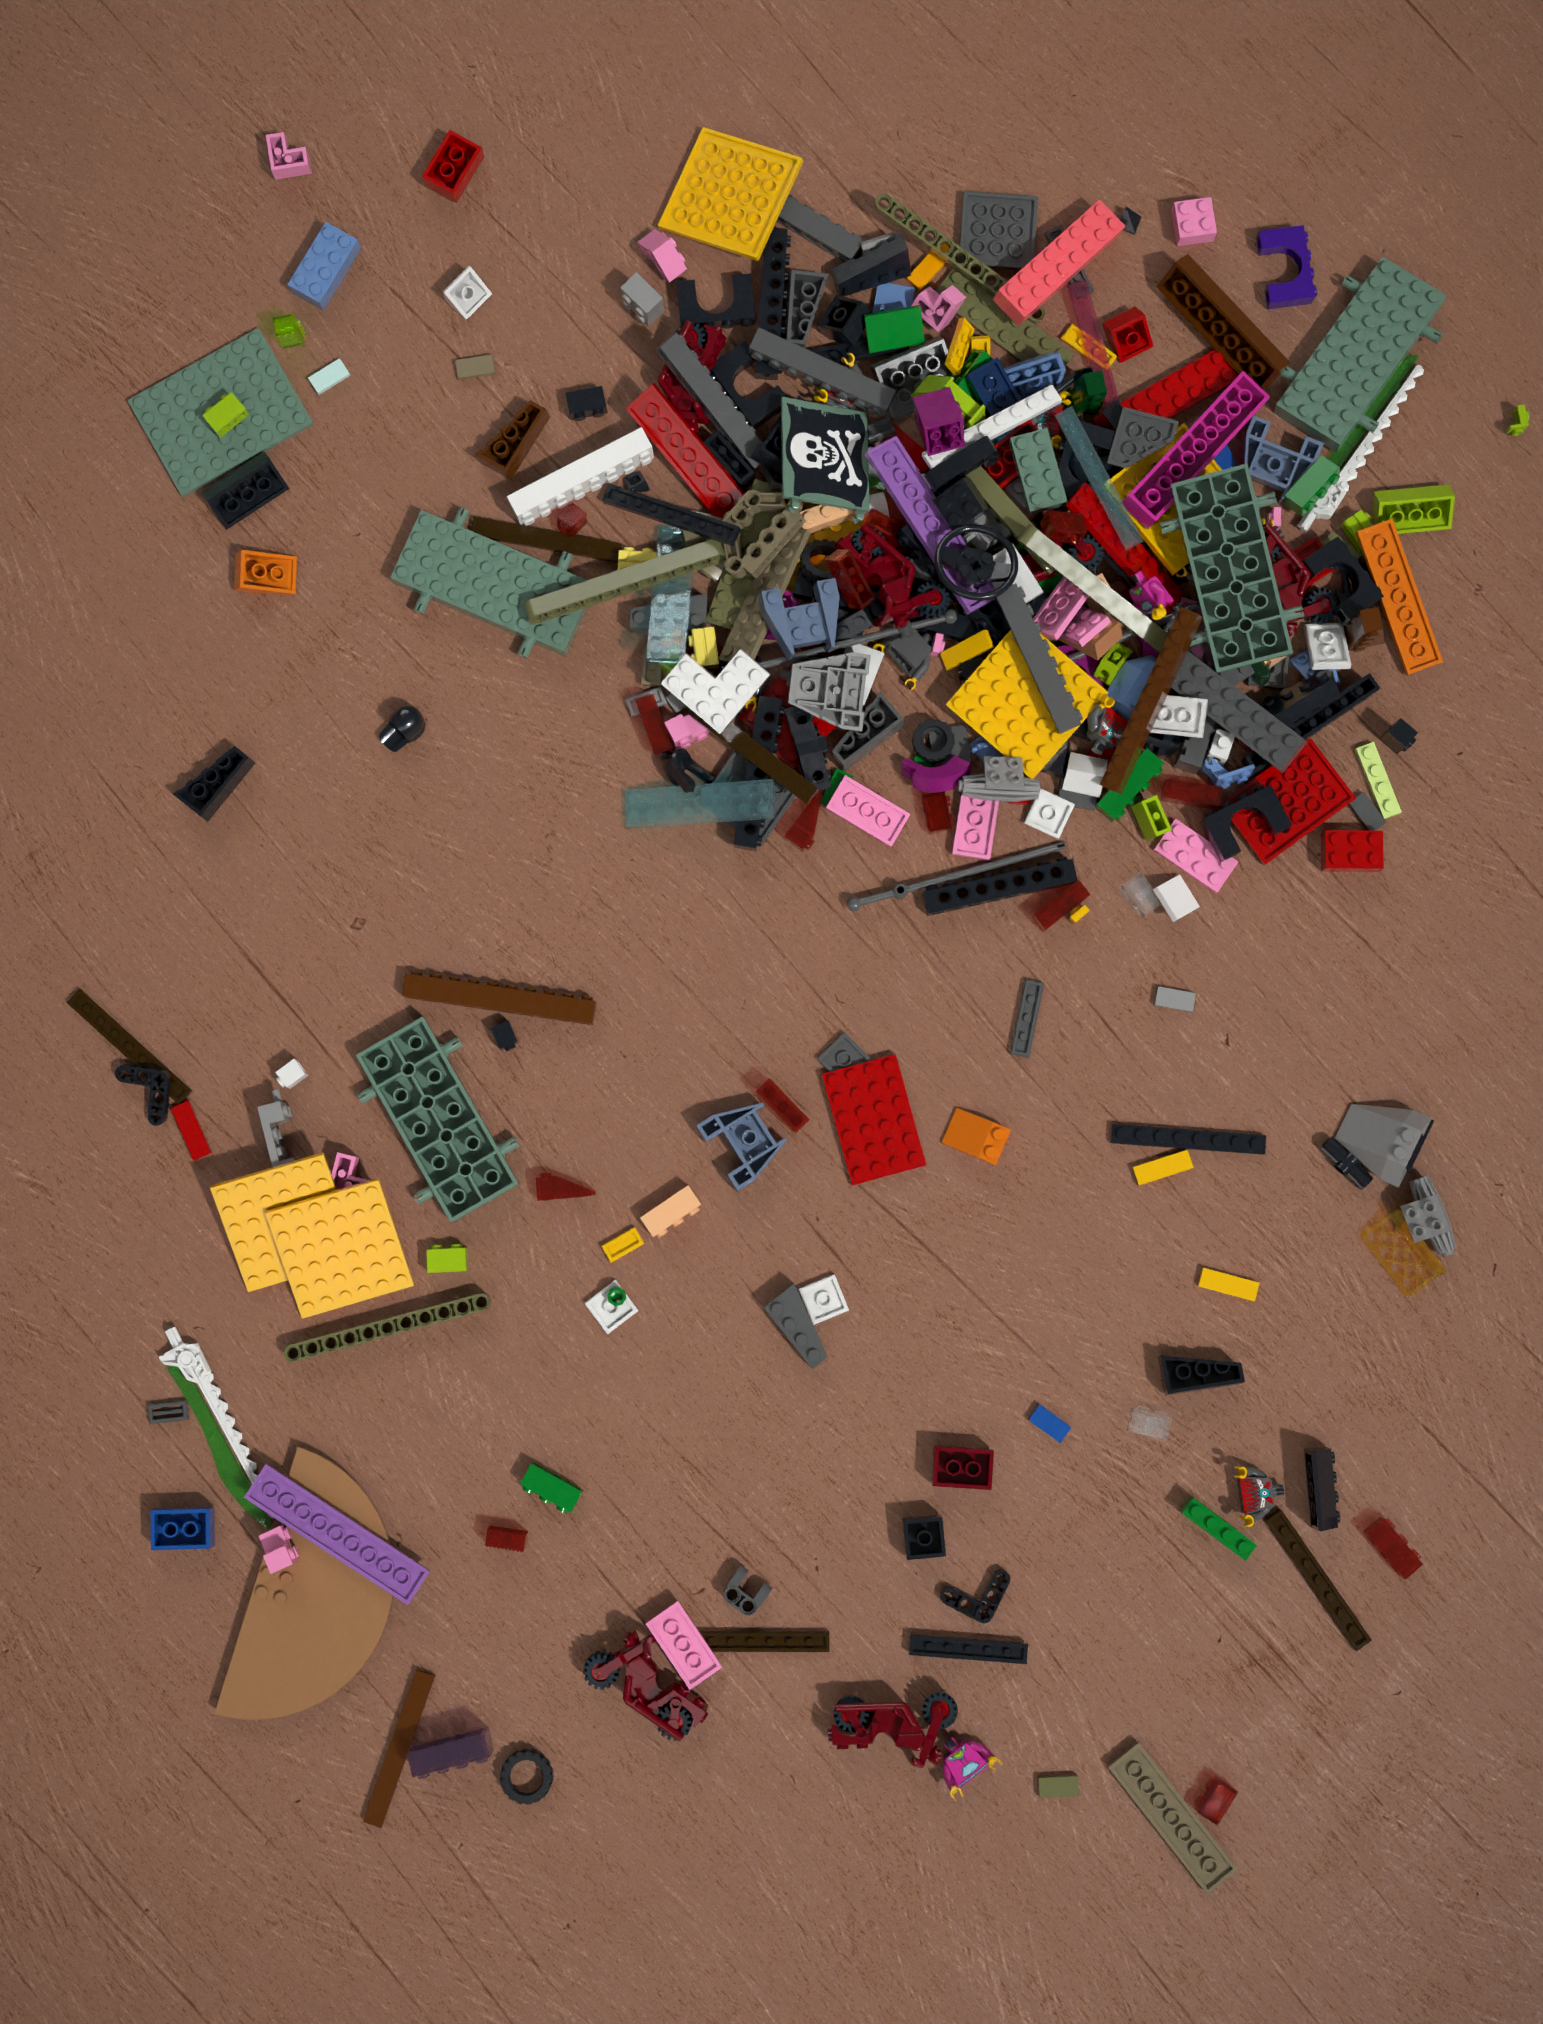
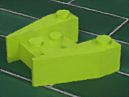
M928 375L910 395L911 397L950 387L955 401L959 402L964 419L963 431L985 420V406L978 405L953 382L954 378L952 376Z

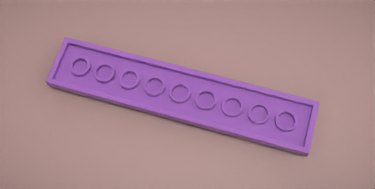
M897 436L866 451L864 455L934 562L938 543L952 529L933 502L936 497ZM961 535L954 537L946 545L959 552H963L968 547ZM943 565L947 577L963 590L974 593L995 590L990 582L979 587L977 590L965 588L960 584L954 572ZM954 594L967 615L996 599L976 601Z
M265 1464L244 1496L245 1499L406 1605H409L430 1570L268 1464Z

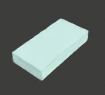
M339 358L308 377L318 395L351 375Z

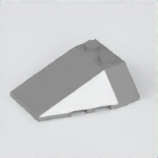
M851 652L792 664L788 703L841 729L862 732L866 675L869 674L871 655Z
M1351 1104L1335 1139L1380 1180L1399 1188L1406 1174V1166L1421 1135L1424 1136L1432 1118L1415 1110Z

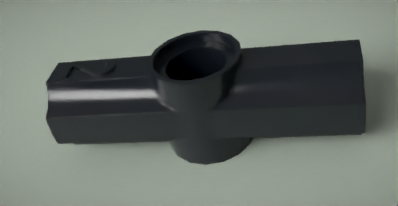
M1333 1137L1320 1147V1150L1334 1163L1335 1168L1342 1175L1347 1176L1360 1190H1363L1374 1179L1359 1164V1160L1351 1152L1346 1151Z

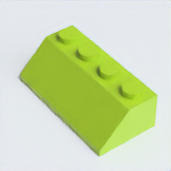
M1449 484L1374 491V523L1376 525L1393 518L1398 534L1452 529L1455 494Z

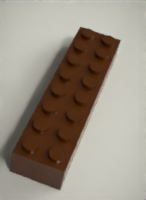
M1189 254L1176 261L1156 286L1214 349L1222 354L1223 358L1238 374L1244 371L1263 390L1269 388L1291 363Z

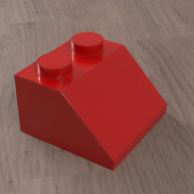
M1136 307L1102 323L1106 339L1120 363L1154 347L1145 314Z

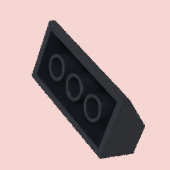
M264 451L201 493L227 530L290 488Z
M1328 1447L1304 1449L1311 1528L1317 1531L1338 1528L1341 1518L1340 1512L1336 1508L1339 1496L1334 1486V1483H1337V1475L1333 1471L1332 1464L1335 1463V1454Z

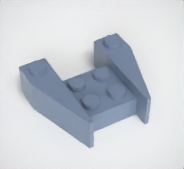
M1253 415L1243 437L1241 465L1248 464L1252 480L1282 491L1278 501L1281 504L1285 499L1284 495L1317 461L1324 443L1306 436L1298 453L1264 440L1271 422Z
M835 578L815 583L813 591L816 603L784 608L780 588L760 592L758 602L761 615L788 660H791L794 656V648L825 643L829 653L835 647L840 597Z
M764 1103L715 1114L696 1125V1129L705 1143L723 1133L743 1164L727 1174V1178L736 1192L753 1183L787 1141L784 1138L776 1143L757 1114V1111L764 1107Z

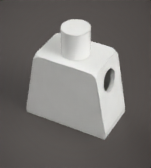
M1215 729L1204 760H1208V763H1211V758H1219L1220 760H1216V762L1223 767L1228 759L1235 736L1229 732Z

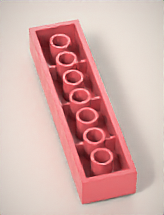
M1099 199L1003 285L996 293L993 301L1019 327L1119 237L1125 225Z

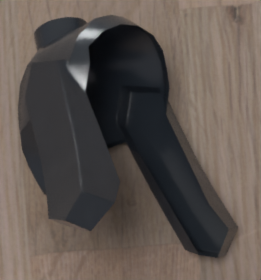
M678 747L671 753L668 750L660 757L663 761V770L668 779L675 786H680L685 793L694 792L695 789L694 780L684 772L686 769L707 784H712L715 780V775L695 762L684 748Z

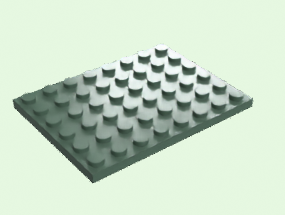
M259 328L127 400L182 497L189 495L252 460L262 452L270 450L314 425ZM232 392L246 408L249 416L220 438L202 415L208 407L215 406L222 396Z

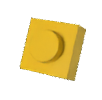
M990 336L971 337V354L974 350H985L990 355Z
M1078 905L1070 912L1072 916L1068 920L1074 925L1090 910L1086 905L1081 908Z

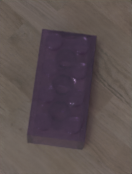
M489 1727L412 1746L407 1753L412 1777L418 1776V1779L430 1776L431 1772L445 1773L449 1771L450 1767L456 1766L457 1769L467 1767L470 1762L476 1761V1764L486 1762L494 1748Z

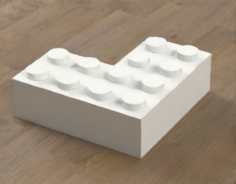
M740 649L717 678L690 655L685 654L661 684L721 734L771 674Z

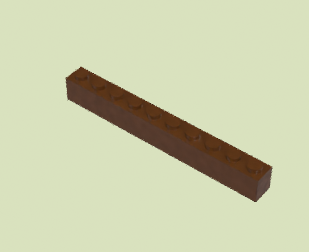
M1183 607L1180 608L1101 780V786L1122 795L1203 619L1199 614Z
M411 971V974H405L402 992L404 998L594 1025L597 1002L593 1001V997L582 996L581 999L574 998L573 994L568 993L558 996L555 995V992L544 990L543 993H537L536 989L525 987V990H517V986L506 985L503 988L498 987V983L487 982V985L479 984L478 980L468 979V982L460 981L461 978L449 976L448 980L442 979V975L430 974V977L422 976L423 973L418 971Z

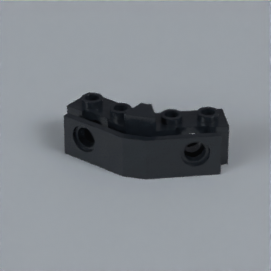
M795 706L784 709L785 719L797 753L802 776L816 786L819 791L831 788L830 781L832 777L825 765L828 763L825 752L829 751L825 736L820 735L817 725L814 726L813 724L814 715Z

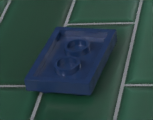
M998 357L965 376L980 405L985 406V414L988 418L1021 401Z

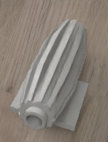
M984 756L985 774L963 776L962 780L958 781V791L961 792L962 796L986 801L1019 802L1036 800L1040 794L1039 780L1024 777L1022 758Z
M1429 1176L1410 1181L1413 1202L1400 1207L1414 1243L1429 1239L1437 1255L1442 1254L1445 1257L1454 1254L1453 1250L1456 1249L1452 1225L1441 1197Z

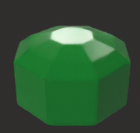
M620 1287L612 1288L607 1294L608 1302L614 1306L623 1305L626 1300L625 1291Z

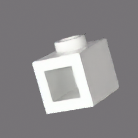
M297 1059L291 1060L275 1072L278 1075L276 1078L278 1083L282 1087L286 1086L289 1089L309 1076Z

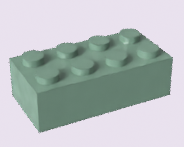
M1048 428L1011 437L1009 446L1028 515L1032 516L1042 513L1043 510H1053L1066 506L1067 498Z

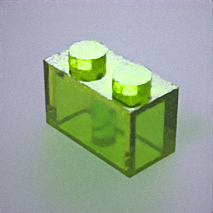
M294 313L272 318L275 335L282 349L305 344L303 339L306 337L305 328L302 326L301 320H297Z

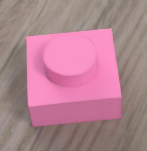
M1273 507L1267 515V523L1272 518L1274 526L1278 527L1277 531L1281 527V507Z
M936 633L932 637V651L929 655L936 657L940 652H943L945 646L943 634Z

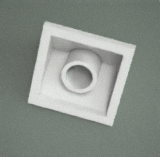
M468 266L443 291L445 301L465 320L492 294L471 266Z
M1070 752L1062 790L1099 798L1103 787L1100 783L1106 772L1108 760Z

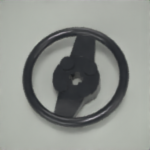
M969 524L954 528L940 540L934 555L935 569L941 582L954 594L969 600L983 601L1002 595L1012 586L1018 573V557L1011 542L1002 533L984 525ZM963 533H984L997 539L1005 547L1011 564L995 562L991 553L981 549L967 547L963 552H959L946 545L954 537ZM943 565L954 572L960 584L968 589L977 590L989 582H1005L997 589L989 592H969L956 586L947 577Z

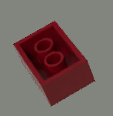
M934 1445L932 1486L992 1490L994 1450Z

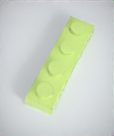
M1372 742L1356 748V755L1380 814L1384 819L1400 814L1402 811L1375 743Z

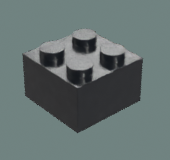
M836 295L817 326L828 339L855 346L865 330L864 315L872 314V312L862 301Z
M970 477L960 479L933 500L952 530L959 526L973 523L990 510V507Z
M941 1514L902 1518L907 1560L946 1556Z

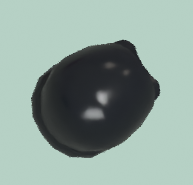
M405 704L399 706L390 715L389 723L379 734V739L389 750L397 752L407 743L416 741L424 733L426 724L423 715L412 705Z

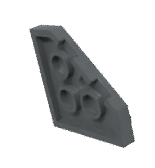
M1123 407L1107 464L1126 469L1174 441L1179 421Z

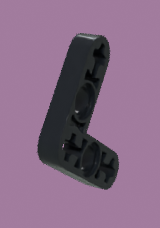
M129 1064L117 1067L115 1077L118 1081L150 1087L149 1123L154 1126L165 1123L168 1118L171 1087L170 1073L162 1069ZM125 1070V1072L127 1073H133V1076L129 1075L125 1077V1075L122 1074V1071ZM140 1071H144L147 1074L146 1081L140 1080ZM158 1076L164 1078L165 1081L161 1082V1080H158ZM156 1093H161L163 1095L164 1099L162 1103H158L156 1101ZM158 1113V1116H161V1119L157 1120V1118L154 1117V1114Z
M1003 1569L996 1570L980 1601L953 1587L943 1588L940 1592V1599L945 1605L980 1623H988L993 1618L1010 1583V1575ZM1003 1573L1005 1574L1006 1581L1000 1583L999 1587L1003 1589L999 1591L996 1587L991 1586L993 1583L997 1585L998 1579L996 1576H1001ZM949 1591H952V1596L957 1599L958 1595H961L957 1606L954 1605L956 1602L952 1599L946 1601L945 1592L949 1593ZM990 1591L998 1593V1599L994 1602L987 1599V1594ZM967 1599L972 1602V1607L969 1610L961 1608L963 1600ZM985 1601L987 1604L994 1607L993 1609L988 1607V1618L984 1617L983 1619H981L979 1611L985 1610L986 1605L983 1604V1602Z

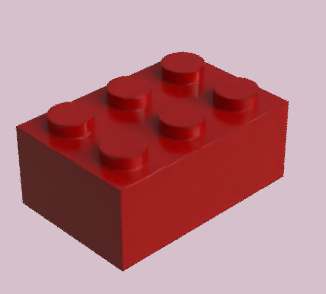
M449 130L421 176L424 186L457 203L484 158L482 147Z
M1325 830L1321 834V872H1379L1384 869L1383 831Z

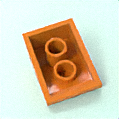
M240 550L235 554L234 591L256 594L295 595L297 557Z
M956 1108L941 1143L992 1166H996L1011 1130Z

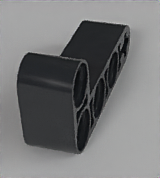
M984 436L929 470L924 477L932 490L937 493L982 465L985 468L992 466L999 460V453L990 438Z

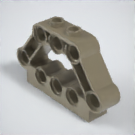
M750 490L743 497L741 496L737 499L735 506L731 511L724 514L722 521L739 526L740 529L748 527L752 523L755 513L761 511L782 513L775 515L772 519V525L760 532L759 540L748 546L747 554L744 557L740 544V533L734 546L724 544L727 559L725 561V568L732 577L743 578L747 573L751 574L755 579L759 577L806 522L800 514L803 508L802 501H799L800 507L796 509V513H791L788 511L790 499L782 498V493H759L757 490ZM754 499H758L755 505H751ZM746 513V516L739 520V516ZM781 522H786L783 528H778ZM770 536H773L772 541L766 543V539ZM756 551H761L758 557H753ZM740 563V567L737 570H733L734 565Z

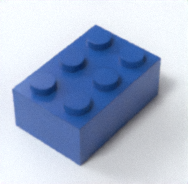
M214 1507L155 1508L150 1510L151 1550L210 1549L215 1546Z

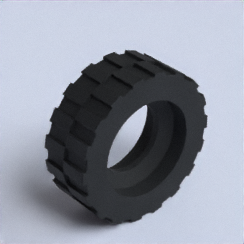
M939 719L925 720L914 731L912 739L913 750L923 761H929V763L940 762V760L946 759L953 749L954 733H952L951 727L946 722H942ZM929 732L939 733L943 739L941 747L936 750L928 749L924 744L926 734Z

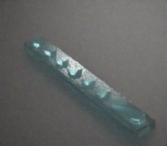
M1071 406L1056 414L1055 417L1124 548L1127 551L1140 544L1143 540L1073 407Z

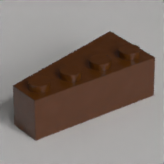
M530 400L507 426L504 425L500 429L501 432L494 439L491 438L486 443L487 446L482 451L479 450L475 454L479 462L512 480L550 418L546 408Z
M1379 607L1360 610L1344 627L1348 651L1360 652L1365 650V647L1384 644V631Z

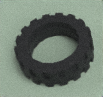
M817 539L813 543L809 542L807 547H804L799 561V569L802 576H805L808 582H813V585L817 581L835 578L836 583L839 585L843 583V580H846L849 569L833 556L836 549L835 541L830 542L828 539L819 541ZM816 555H827L834 558L840 565V568L836 571L824 572L814 567L810 559Z
M522 1749L515 1751L506 1759L500 1772V1784L503 1792L509 1796L510 1800H514L518 1804L530 1805L546 1796L553 1782V1768L550 1765L549 1759H546L543 1753H539L535 1749ZM523 1760L535 1762L540 1766L543 1773L542 1784L537 1790L530 1793L518 1791L511 1782L510 1774L512 1768Z

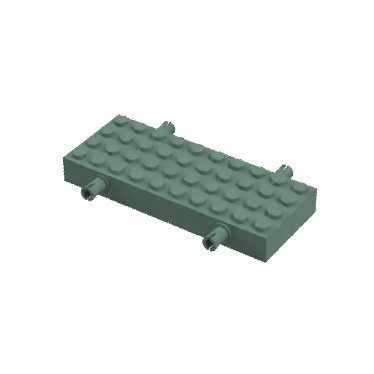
M1382 257L1363 283L1358 282L1350 277V275L1346 276L1341 286L1355 293L1351 302L1301 371L1297 372L1288 366L1280 374L1289 380L1291 385L1276 404L1274 413L1314 439L1323 442L1325 446L1336 453L1356 426L1360 425L1372 434L1377 429L1379 422L1365 414L1419 338L1425 336L1437 344L1444 334L1431 327L1430 323L1442 308L1447 295L1385 257Z
M1247 463L1171 484L1178 516L1176 519L1160 522L1163 534L1180 530L1183 533L1206 627L1204 631L1195 634L1193 639L1196 638V640H1192L1190 647L1205 642L1210 644L1216 673L1293 654L1286 623L1289 620L1304 617V612L1295 613L1303 610L1302 605L1285 610L1282 608L1259 513L1261 507L1277 504V500L1274 498L1275 492L1273 491L1261 496L1255 495Z
M462 507L458 508L453 522L421 510L390 577L393 584L420 595L413 610L424 615L429 601L433 600L524 639L517 652V655L520 657L524 656L523 658L528 659L534 644L566 657L587 608L539 624H530L524 609V603L530 599L587 581L567 571L574 556L570 553L567 555L566 551H562L557 566H553L465 529L463 526L470 512L466 509L463 510Z
M421 1017L356 1055L371 1081V1086L357 1093V1096L361 1098L359 1100L362 1104L376 1096L380 1097L426 1178L428 1186L413 1194L415 1198H419L416 1200L420 1205L422 1202L435 1196L450 1223H455L520 1185L505 1158V1154L520 1147L519 1142L514 1143L517 1141L515 1136L501 1144H497L448 1058L450 1053L463 1047V1044L459 1042V1037L456 1036L447 1043L440 1044L426 1018Z

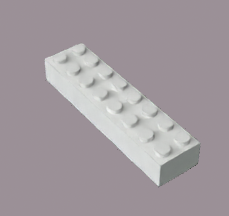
M641 427L508 495L510 507L519 524L528 526L534 523L536 518L540 516L546 517L552 513V510L564 508L569 504L568 502L583 498L585 493L591 490L592 492L597 491L603 484L616 481L619 478L618 476L624 473L630 474L636 467L649 464L654 458L652 445Z

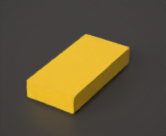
M636 1227L601 1247L610 1263L645 1243Z

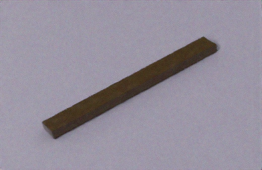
M475 516L473 517L471 531L494 541L559 553L566 551L567 554L570 553L576 556L618 563L619 550L622 548V543Z
M692 710L689 712L691 717L808 805L819 791L816 786L730 722L724 731L719 734Z
M79 989L69 999L67 1004L134 1065L168 1071L171 1075L170 1097L178 1105L193 1092L191 1088L82 989ZM158 1076V1080H161V1082L165 1081L164 1078Z
M1279 1509L1264 1519L1353 1649L1358 1651L1372 1641L1283 1511Z
M699 1631L713 1652H829V1631Z

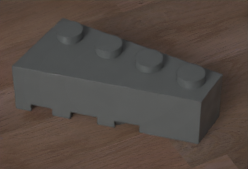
M791 270L788 279L785 340L804 348L829 274Z
M708 593L631 608V633L692 635V629L706 628Z

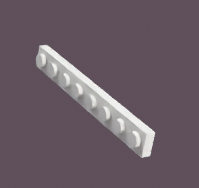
M1050 385L964 430V447L928 456L927 452L924 451L922 452V457L931 470L980 438L988 436L992 440L1059 405L1062 399L1053 385Z

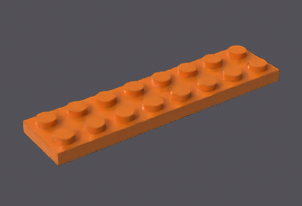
M1393 518L1355 532L1372 581L1381 589L1384 596L1380 600V604L1405 674L1409 675L1443 662Z

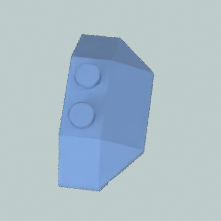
M1048 352L1004 368L1021 401L1039 392L1045 384L1053 385L1055 388L1062 382L1066 372L1060 352Z
M1152 655L1125 661L1107 690L1109 698L1112 697L1115 700L1114 705L1110 708L1127 722L1157 660Z

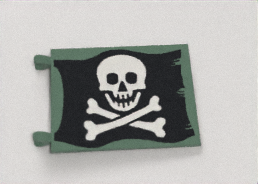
M782 397V498L790 499L788 511L796 513V509L800 507L799 501L854 510L853 523L860 524L861 520L864 519V512L869 513L868 460L864 455L868 451L867 413Z

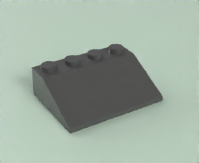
M937 336L925 341L923 344H918L870 365L875 381L896 390L895 398L888 410L893 421L915 412L913 397L910 395L928 375L952 376L953 378L956 376L945 365L948 350L943 338Z

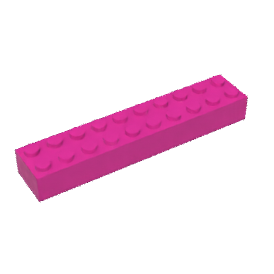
M1242 371L1120 504L1146 529H1149L1175 501L1171 484L1197 477L1270 396Z

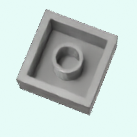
M637 272L620 287L623 306L628 311L632 310L636 314V319L641 324L645 323L649 327L665 312L663 297Z

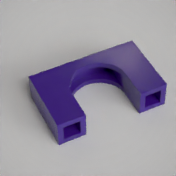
M1304 225L1259 231L1256 237L1258 255L1286 254L1294 259L1299 271L1298 277L1293 281L1267 286L1265 290L1267 310L1312 304L1317 296L1316 285H1313L1314 269L1313 267L1310 268L1311 251L1307 249L1308 233L1307 231L1305 232Z

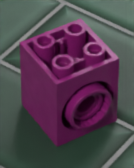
M950 387L913 397L916 425L928 456L965 446L962 410L959 402L955 401Z

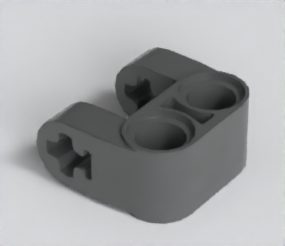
M740 1565L726 1585L723 1597L728 1604L739 1612L750 1616L762 1605L771 1592L772 1587L764 1582L754 1597L739 1587L749 1571ZM735 1589L738 1596L731 1599L727 1596V1591ZM745 1601H751L754 1607L751 1610H745L742 1605Z

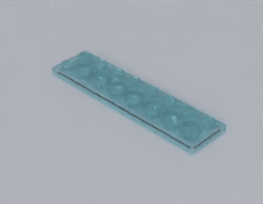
M659 526L657 557L684 549L683 543L685 538L683 531L672 526ZM693 572L653 585L646 662L678 663L686 654Z
M773 779L695 785L694 792L685 793L680 786L625 790L626 828L628 829L775 818V781Z

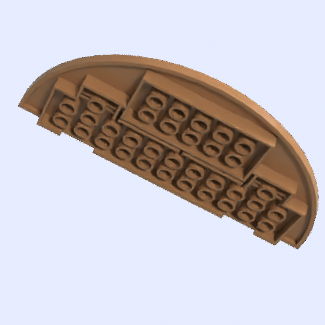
M298 1446L288 1478L390 1544L381 1516L362 1487L346 1471L329 1459ZM275 1518L272 1529L283 1525V1523ZM288 1527L292 1535L290 1539L292 1546L295 1545L299 1551V1561L270 1574L263 1557L214 1714L245 1720L272 1719L301 1712L335 1694L356 1675L375 1650L389 1618L393 1595Z

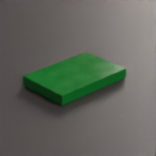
M920 305L864 315L869 353L925 343Z

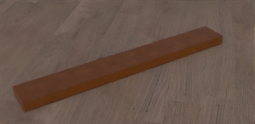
M419 1669L415 1672L363 1820L364 1823L378 1828L383 1826L436 1675Z

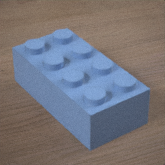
M325 222L287 284L291 293L324 311L361 250L358 239Z

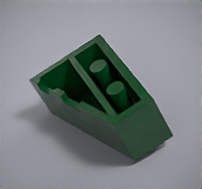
M1102 370L1083 374L1074 382L1072 389L1071 387L1066 389L1071 396H1067L1065 400H1070L1071 404H1061L1064 405L1062 411L1064 418L1084 413L1092 415L1101 409L1107 393Z

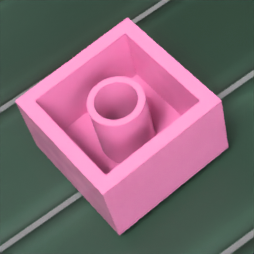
M1211 197L1174 202L1171 215L1176 246L1213 242L1217 229Z

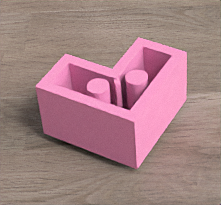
M284 132L266 135L270 166L275 180L312 174L310 158L306 147L289 149L288 140Z
M654 229L637 242L645 257L655 264L662 278L668 282H671L687 270L684 264L685 258L680 252H677L675 241L671 237L668 238L664 232L661 233Z
M953 285L944 290L940 295L934 289L928 287L918 294L912 306L920 305L922 318L939 332L950 324L966 296Z
M680 714L664 722L666 731L675 749L678 747L686 749L691 746V742L695 740L702 741L710 733V730L690 715L683 717Z
M337 1152L332 1170V1177L337 1190L370 1181L355 1177L359 1162L358 1157Z
M284 1524L259 1535L266 1553L263 1557L270 1574L299 1561V1551L295 1545L292 1546L290 1541L292 1535L288 1527H284Z

